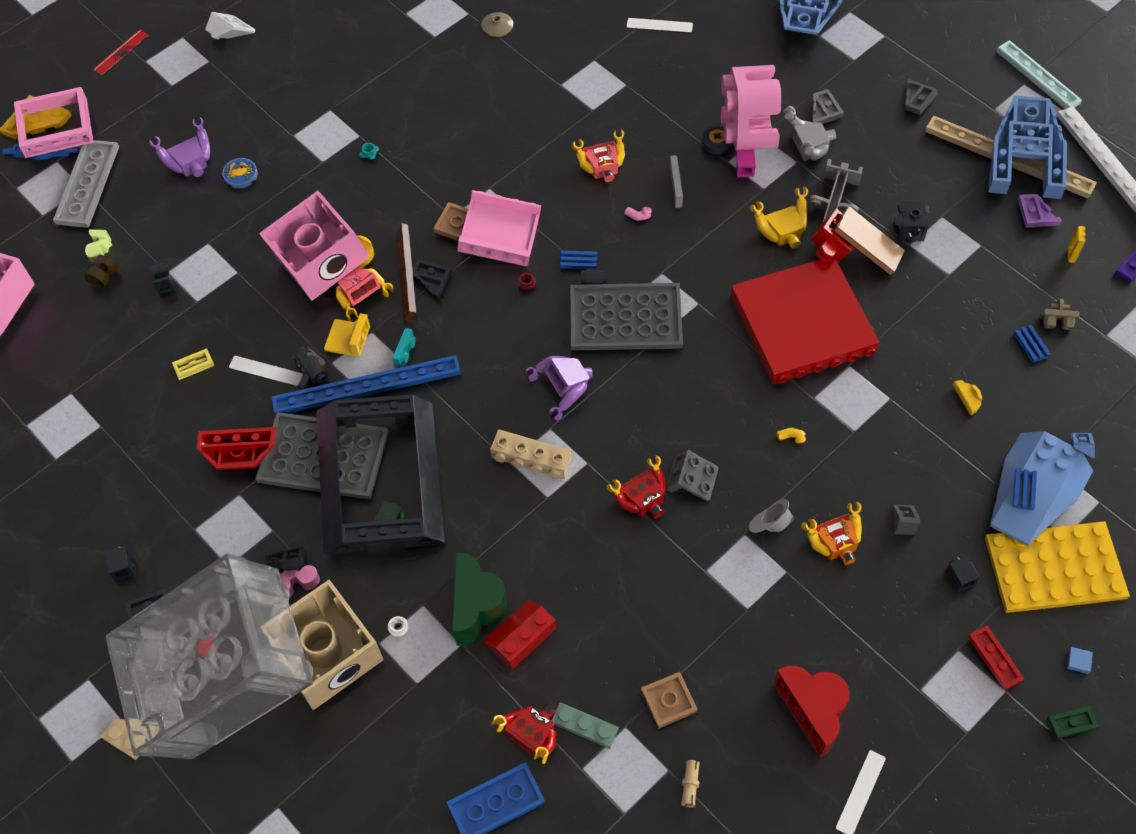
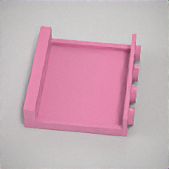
M472 190L470 205L458 242V251L528 267L541 205Z

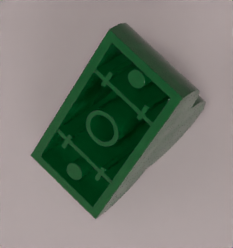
M456 553L453 634L456 645L465 646L471 644L479 637L482 626L495 625L504 618L507 612V599L504 584L498 576L489 572H481L479 563L471 555Z

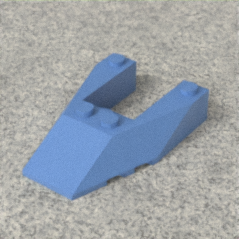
M779 0L784 29L817 35L843 0Z
M1014 95L994 137L988 192L1007 194L1011 183L1012 157L1044 160L1043 197L1062 198L1066 189L1067 141L1063 138L1062 128L1058 125L1057 115L1050 98Z

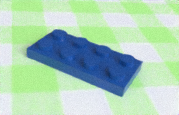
M525 762L446 803L461 834H486L545 804V800Z

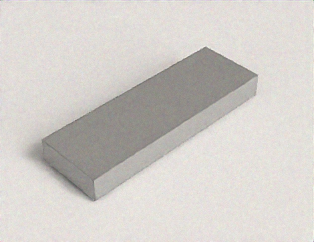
M675 155L670 156V173L675 208H681L683 193L678 159Z

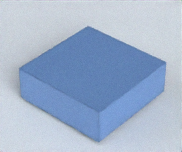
M1071 647L1069 649L1067 669L1089 674L1091 672L1093 652Z

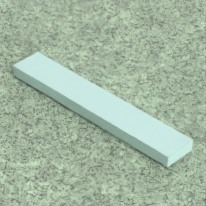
M1010 40L997 48L996 52L1064 109L1072 106L1075 108L1081 104L1082 99Z

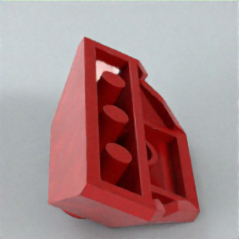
M276 427L199 431L197 450L217 470L256 468L275 446Z

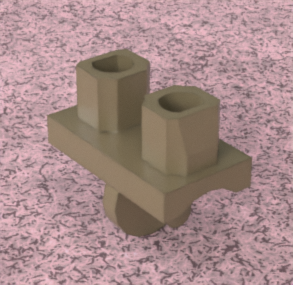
M1058 299L1056 304H1050V309H1044L1040 313V318L1043 319L1044 328H1055L1056 320H1062V329L1072 330L1075 320L1079 317V311H1069L1070 305L1064 304L1063 299Z

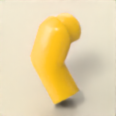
M787 428L776 432L779 441L791 437L795 438L796 443L806 441L804 436L806 434L803 430Z

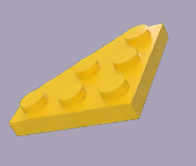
M29 95L26 99L34 98V97L31 96V95ZM57 107L24 115L26 134L31 133L34 135L45 132V129L50 127L60 128L72 116L71 112ZM14 112L0 128V132L10 138L18 139L16 115Z

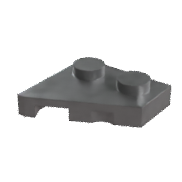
M828 89L813 94V123L820 122L824 124L843 117L844 112Z

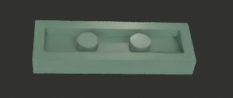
M561 702L551 720L555 726L611 749L619 727Z

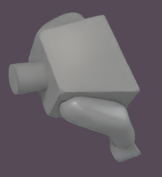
M788 106L783 110L785 119L789 120L793 127L792 138L803 160L811 159L815 161L820 159L827 153L830 140L836 139L835 130L825 131L820 122L813 123L799 119L795 115V109L792 106Z

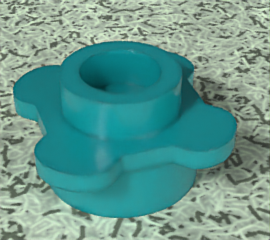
M365 143L359 155L361 158L366 157L373 160L376 158L375 154L379 151V148L373 143Z

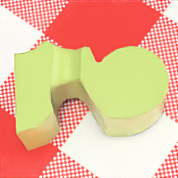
M89 229V234L94 242L87 244L85 253L91 263L97 255L108 253L109 247L112 246L111 238L106 230Z

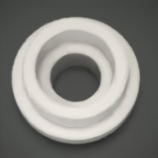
M400 616L393 617L388 623V631L395 637L405 635L409 628L407 620ZM397 625H402L401 629H395Z

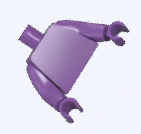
M201 117L202 123L200 125H196L193 119V124L198 129V139L195 136L167 149V151L160 147V139L158 137H154L157 140V145H154L149 140V145L156 148L155 152L164 165L176 173H183L185 176L194 174L195 177H200L204 173L203 169L207 167L206 161L210 158V143L206 130L202 127L203 119Z
M549 356L538 363L535 369L533 367L526 369L528 379L531 382L538 379L539 372H545L559 396L563 398L559 403V407L550 409L551 416L555 412H559L554 417L556 421L562 418V411H566L585 392L587 383L592 377V370L589 367L583 368L578 359L563 356Z

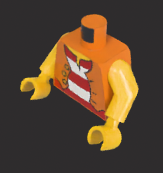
M856 502V509L854 511L852 510L851 503L847 505V510L852 513L851 516L846 514L820 525H817L814 519H809V528L807 523L803 522L801 525L802 529L808 531L807 536L812 548L820 554L827 556L830 560L841 557L845 565L852 564L856 560L852 552L857 549L861 541L862 526L860 515H858L862 509L861 504Z

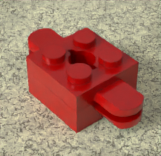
M837 208L823 221L811 238L818 246L816 251L818 258L824 262L835 257L837 263H839L854 247L834 231L843 215Z

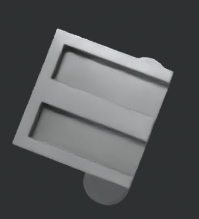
M828 159L825 178L835 180L830 199L828 200L817 195H811L809 199L811 205L827 207L823 221L836 208L845 211L847 207H851L858 212L859 207L856 205L840 203L846 183L859 186L863 167H859V170L855 171L848 169V163L842 162L841 167L831 165L832 160Z

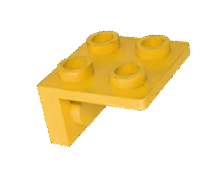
M360 314L355 322L335 319L324 347L325 351L360 357L370 329L367 315Z

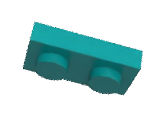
M405 328L394 352L392 360L395 368H401L404 363L408 362L409 351L416 342L412 329Z

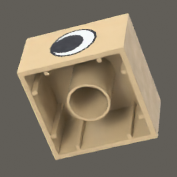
M330 580L258 628L267 646L312 710L319 707L383 661L376 641Z

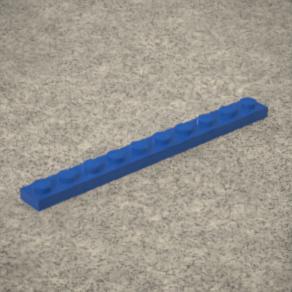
M457 355L272 396L275 415L277 412L288 414L328 405L334 400L354 399L461 375Z

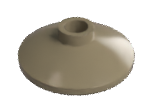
M495 12L487 15L482 20L481 27L488 36L502 37L512 31L513 20L505 13Z

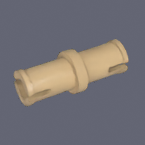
M695 760L686 761L685 779L682 780L683 796L681 805L689 808L695 807L696 790L699 788L698 772L700 763Z

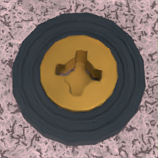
M710 127L702 136L703 148L713 155L725 154L732 147V144L725 143L724 127Z

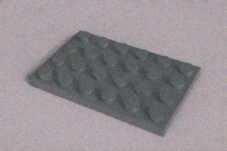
M680 283L570 285L571 350L683 348Z
M277 412L272 426L276 427L275 446L261 461L256 476L257 483L320 492L317 418ZM357 424V427L348 428L339 426L337 427L341 495L370 500L387 441L388 428Z

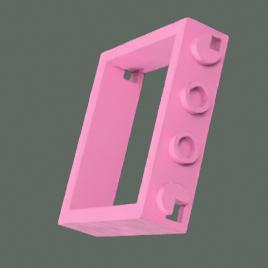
M82 87L14 102L19 147L25 158L93 143L88 103ZM79 103L81 128L27 140L24 115Z

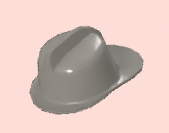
M780 499L756 515L749 524V530L757 533L766 529L770 532H780L794 520V516L788 509L789 501L787 499Z

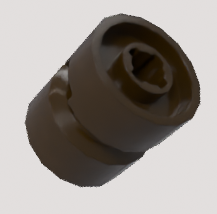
M97 255L92 262V266L85 272L84 278L91 285L104 289L110 281L109 277L115 274L118 266L107 256Z

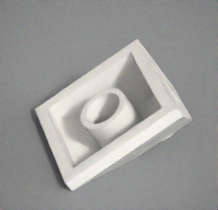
M211 12L205 29L215 39H228L255 33L254 28L234 15Z

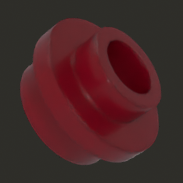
M523 273L518 279V286L523 290H531L536 285V279L530 273Z

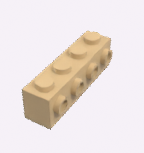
M499 429L490 449L492 458L498 462H508L518 468L524 467L535 473H545L555 479H565L572 462V450Z

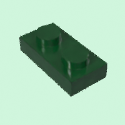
M1090 706L1052 715L1047 718L1055 739L1095 730L1099 727Z

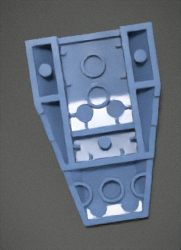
M1045 431L1020 433L1003 463V471L1000 477V485L996 495L997 499L990 526L1028 546L1056 518L1063 514L1069 506L1078 500L1093 473L1085 455L1073 448L1072 445ZM1016 468H1020L1022 471L1024 469L1029 470V472L1037 471L1034 510L1013 508ZM1020 476L1018 503L1022 504L1023 476ZM1028 477L1027 505H1029L1031 477Z

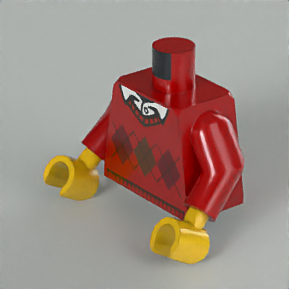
M655 456L656 464L654 465L650 458L647 460V464L653 467L652 471L649 468L622 486L618 480H612L615 484V489L610 484L607 485V490L614 492V497L622 509L637 513L639 516L650 512L654 518H658L664 513L660 505L664 501L666 485L662 469L659 468L661 464L659 456Z
M547 703L544 704L540 711L529 706L526 709L522 708L504 716L497 715L491 725H499L497 732H501L506 727V736L534 756L533 759L542 757V764L546 763L547 757L555 749L557 733L554 730V723L549 720L555 710Z

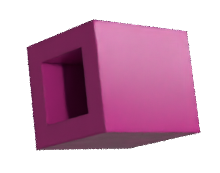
M754 149L737 150V177H754L756 168Z

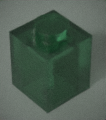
M384 501L374 522L403 519V509L395 502L389 503Z

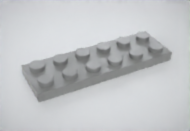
M93 140V143L82 145L53 219L56 225L89 228L119 149L117 142Z

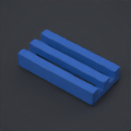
M561 251L560 269H596L597 252Z
M1032 325L1014 331V336L1032 363L1049 358L1050 352Z
M1020 468L1015 469L1013 508L1035 509L1037 471L1029 472L1027 469H1024V471L1020 470ZM1020 476H1023L1022 504L1018 503ZM1028 477H1031L1029 505H1027Z

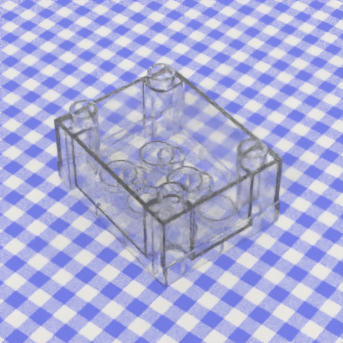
M227 553L106 635L134 756H158L192 760L313 684V667L305 658L288 603L289 589L283 585L278 568L248 561L243 557Z

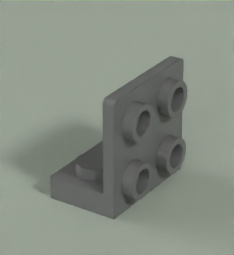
M686 450L674 457L666 490L672 493L683 488L699 498L709 501L719 468L690 450Z

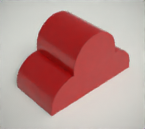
M786 666L779 669L773 685L821 758L830 751L839 733V720L849 701L848 686L840 676L831 672H821L811 676L806 670L797 666Z

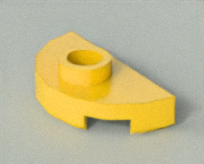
M962 380L954 381L953 387L970 416L973 415L981 406L982 395L980 390L975 385L964 383Z

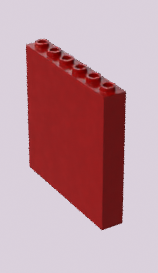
M835 257L827 262L817 260L732 285L731 298L772 384L784 383L788 379L800 378L805 374L816 373L827 367H836L847 361L853 362L860 357H869L877 352L879 341Z

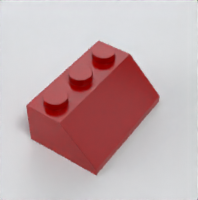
M527 600L483 640V643L510 670H513L557 629L556 619L541 605Z

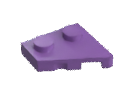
M1038 194L1019 195L1018 202L1026 228L1057 226L1061 224V218H1056L1051 213L1052 209L1043 202V199Z

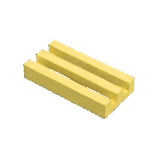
M207 349L172 362L179 380L214 366Z

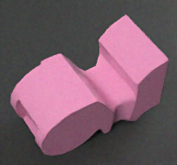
M311 565L304 566L300 571L297 569H285L283 573L278 575L283 593L287 599L294 594L293 585L295 583H299L304 589L310 590L316 587L320 581L316 568Z

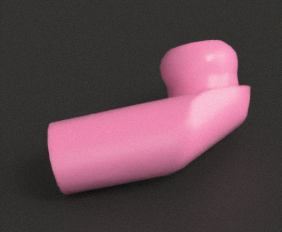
M627 207L625 215L635 221L649 219L652 210L649 207H644L642 211L638 212Z

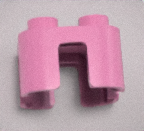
M774 65L731 67L730 74L722 75V95L725 96L726 106H721V126L724 127L725 143H734L735 150L778 148L779 132L776 128H772L770 115H777L781 112L779 80L772 79L775 72Z

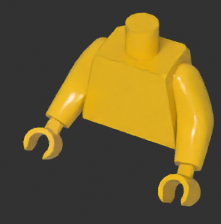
M803 187L802 195L799 193L800 189L796 188L795 194L799 197L796 206L794 205L765 216L761 212L764 208L762 202H756L757 210L755 205L750 206V210L755 212L756 225L762 235L770 241L776 242L779 246L789 243L792 249L800 246L801 242L799 239L802 238V233L805 232L807 225L806 199H804L808 194L806 187Z

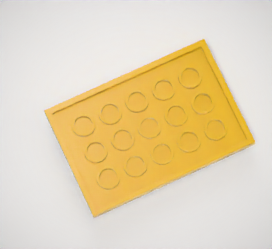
M1106 522L1046 528L1028 546L1004 533L988 534L985 536V542L1005 613L1125 600L1130 597Z

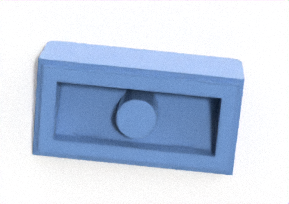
M1072 433L1073 448L1095 458V444L1092 434Z

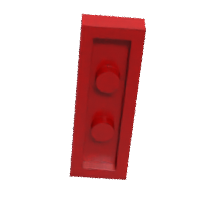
M987 625L969 634V640L1004 691L1024 680Z

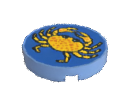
M237 158L226 164L222 174L225 183L231 185V187L245 188L250 186L253 180L257 179L258 171L255 163L251 160Z

